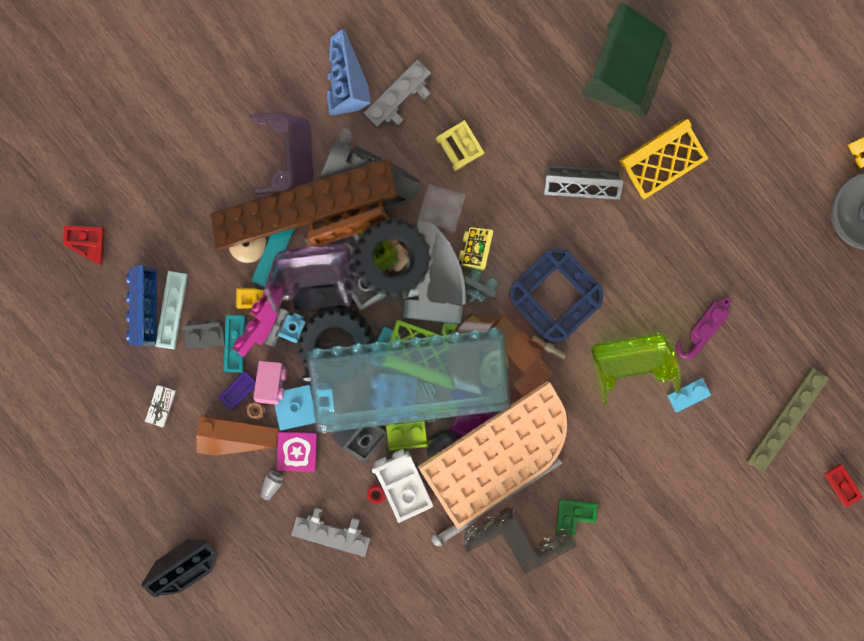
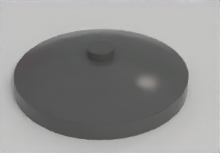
M864 174L846 181L837 190L831 204V220L837 234L847 244L864 250Z

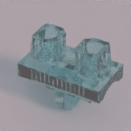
M473 269L469 276H466L464 279V283L476 289L474 291L468 288L466 291L467 294L472 296L470 300L472 303L476 298L483 302L485 296L479 294L480 291L492 298L495 297L497 293L495 290L498 285V281L489 277L485 286L480 284L478 281L483 273L476 269Z

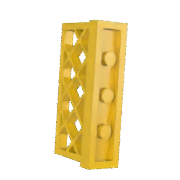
M688 119L679 121L618 160L621 166L625 168L642 199L651 196L708 159L690 127L692 125ZM686 132L691 138L689 146L680 144L681 136ZM667 144L675 145L673 156L664 154ZM679 146L688 148L686 159L676 157ZM692 149L697 150L701 156L697 161L689 160ZM650 155H659L657 166L647 164ZM663 156L672 158L670 169L660 167ZM676 159L685 161L683 170H673ZM636 164L643 165L641 176L634 175L631 167ZM647 167L656 168L654 179L644 177ZM659 170L669 172L667 180L664 182L657 180ZM643 180L652 181L651 190L645 193L642 189Z

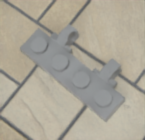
M417 59L364 112V115L377 128L384 121L387 123L392 121L399 127L404 120L396 113L399 110L398 107L411 94L414 95L416 92L424 100L430 96V92L425 88L427 85L425 80L431 75V72Z
M316 507L313 516L308 515L307 519L299 516L296 517L291 536L365 557L371 537L362 535V530L357 529L360 519L352 517L349 528H337L324 524V521L320 520L323 508Z

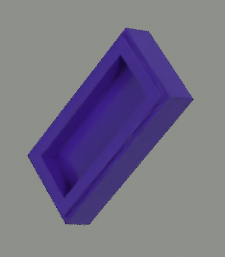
M245 370L218 398L232 411L255 389L256 380Z

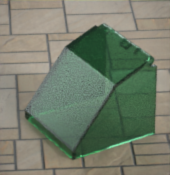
M620 2L607 25L610 31L594 74L582 95L637 116H646L658 88V82L661 80L665 69V63H667L671 53L672 44L665 31L628 4Z

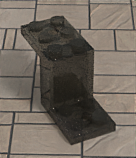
M509 507L499 512L500 515L494 518L492 516L488 517L482 522L483 524L468 528L465 531L466 533H464L463 543L465 550L469 552L502 534L524 574L577 547L571 528L567 530L562 529L556 533V536L550 539L545 538L539 542V545H536L515 507L511 509Z

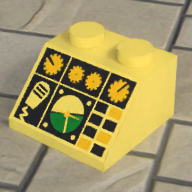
M470 227L469 232L465 231L463 242L466 243L465 250L460 251L458 261L462 262L461 266L480 271L485 269L493 230Z

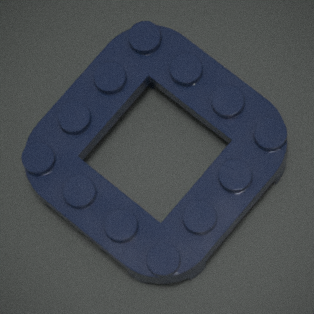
M552 249L541 256L513 283L509 296L516 310L543 338L556 342L570 337L582 323L601 307L603 288L574 259L569 251ZM557 269L582 297L555 322L530 296V293Z

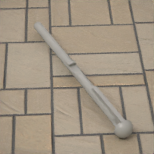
M557 458L546 471H544L543 473H541L540 475H538L537 477H535L534 479H532L531 481H529L528 483H526L525 485H523L522 487H520L519 489H517L516 491H514L513 493H511L510 495H508L507 497H505L504 499H502L501 501H499L498 503H496L495 505H493L492 507H490L489 509L475 517L473 520H471L461 528L457 529L454 524L438 535L436 533H433V544L436 546H442L443 542L450 539L460 531L464 530L474 522L478 521L477 518L484 515L485 513H487L494 507L498 506L505 500L508 501L512 498L513 495L523 490L530 484L534 483L544 475L548 474L558 466L562 465L561 460Z

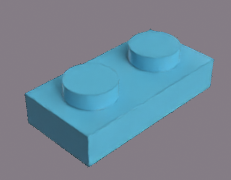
M700 378L667 396L675 412H679L711 396L703 378Z

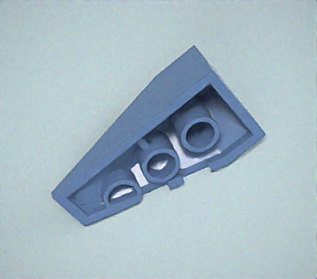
M341 29L330 38L329 61L332 62L331 73H328V80H331L330 91H327L329 115L360 111L371 103L367 81L347 33L344 29Z

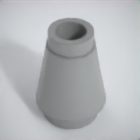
M273 470L267 473L260 497L269 501L283 484V475Z

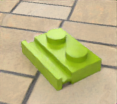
M424 418L386 423L389 451L427 447Z

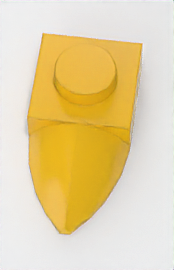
M236 288V308H252L253 304L263 296L264 291L256 288Z

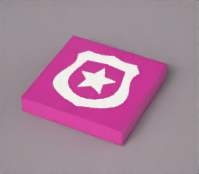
M278 432L277 471L316 472L317 433Z

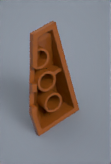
M202 415L199 419L196 434L197 452L218 456L276 448L279 428Z

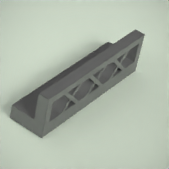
M546 165L544 195L620 200L624 181L622 170ZM549 183H558L560 187L549 189ZM577 184L579 188L577 190H570L568 186ZM591 185H596L599 188L594 192L587 190ZM614 186L617 187V192L608 193L606 189Z

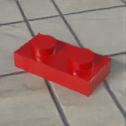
M838 464L824 473L845 507L850 506L863 497L842 464Z

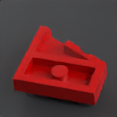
M64 225L63 245L94 261V263L102 265L105 228Z

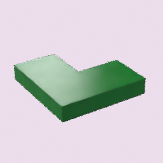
M559 499L555 538L575 540L577 521L596 523L598 504Z

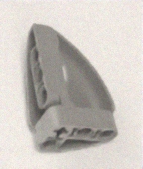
M417 221L415 226L420 233L424 234L426 237L425 241L430 246L429 273H426L425 280L415 290H411L403 295V299H406L404 302L403 318L461 324L466 293L462 269L457 256L447 239L434 224ZM409 252V261H408V263H407V268H408V266H409V264H410V259H411V258H410V252Z

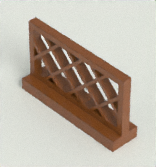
M383 202L378 203V208L371 211L368 210L369 206L360 208L359 214L353 217L349 216L352 211L340 214L343 217L336 223H332L335 216L327 218V220L323 219L321 221L325 223L318 229H315L318 221L310 223L308 238L317 248L361 233L377 222L388 220Z

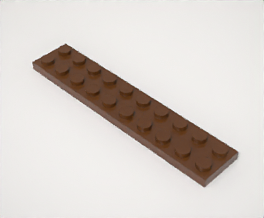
M384 159L210 213L215 248L220 251L396 198L398 195L391 161Z

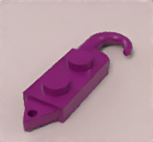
M730 297L718 302L714 301L691 329L689 335L695 345L688 353L681 350L682 341H678L676 351L681 358L691 359L695 357L730 314L728 312Z

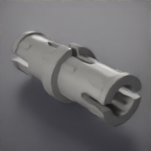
M279 307L277 318L264 343L273 347L276 346L279 338L278 335L281 332L287 315L290 313L289 311Z

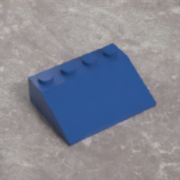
M143 265L131 267L127 273L129 292H127L126 299L127 303H129V311H127L126 319L129 322V330H127L126 338L129 341V345H156L157 269Z

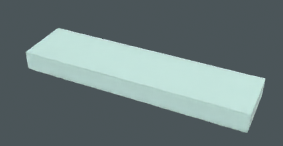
M168 271L156 347L176 349L188 274Z

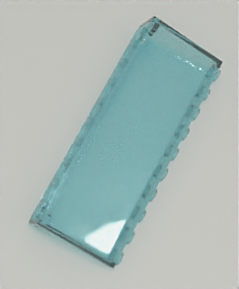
M493 328L488 331H471L465 334L452 333L448 336L433 335L430 338L422 339L415 337L410 340H393L388 343L374 342L371 345L355 344L351 347H333L328 350L314 349L311 352H307L316 429L320 432L502 411L511 406L505 338L502 329Z

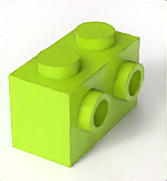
M388 239L382 241L376 247L373 256L374 264L382 271H386L400 261L397 257L398 250L394 244L389 243Z

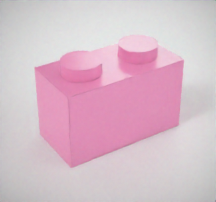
M259 361L253 397L257 403L280 405V399L283 400L284 398L283 381H286L287 369H285L282 363Z

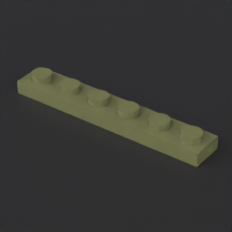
M810 368L746 460L748 463L763 473L766 471L829 380L828 377L815 368Z

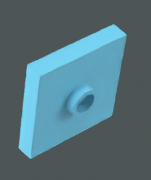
M310 385L284 390L283 400L280 399V405L274 404L280 431L318 422Z

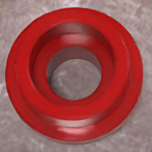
M373 485L367 491V498L373 504H380L385 500L386 494L381 485ZM379 491L380 496L374 497L373 492Z

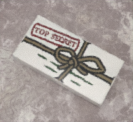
M157 385L145 422L165 427L176 390Z

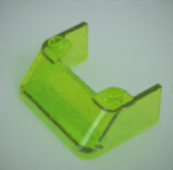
M651 334L599 343L592 347L591 352L596 384L603 406L607 405V391H611L616 387L615 379L652 373L658 381H672L676 393H680L681 369L665 335Z

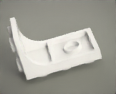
M401 449L393 453L390 459L383 457L375 461L372 472L378 477L398 523L434 507L408 450L404 452Z

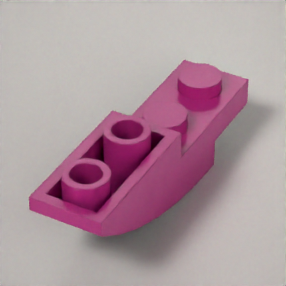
M274 283L267 286L260 300L253 304L249 314L254 317V320L247 324L245 332L235 340L232 348L244 357L255 342L262 346L268 337L280 307L282 288Z

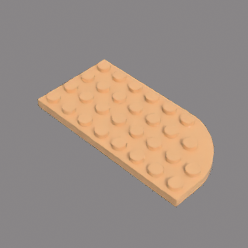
M546 381L418 466L457 529L546 471L560 454L567 433V417L564 406L551 383Z

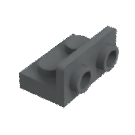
M218 319L206 320V324H199V321L187 322V326H182V330L185 332L186 349L225 345L224 323H218Z

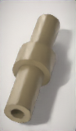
M535 334L530 340L542 347L545 352L549 354L551 352L563 360L567 355L566 352L557 348L553 342L545 341Z

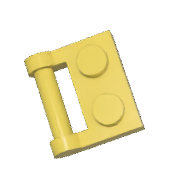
M465 120L435 138L437 143L442 145L452 162L454 171L461 169L484 154ZM447 138H453L464 159L459 161Z

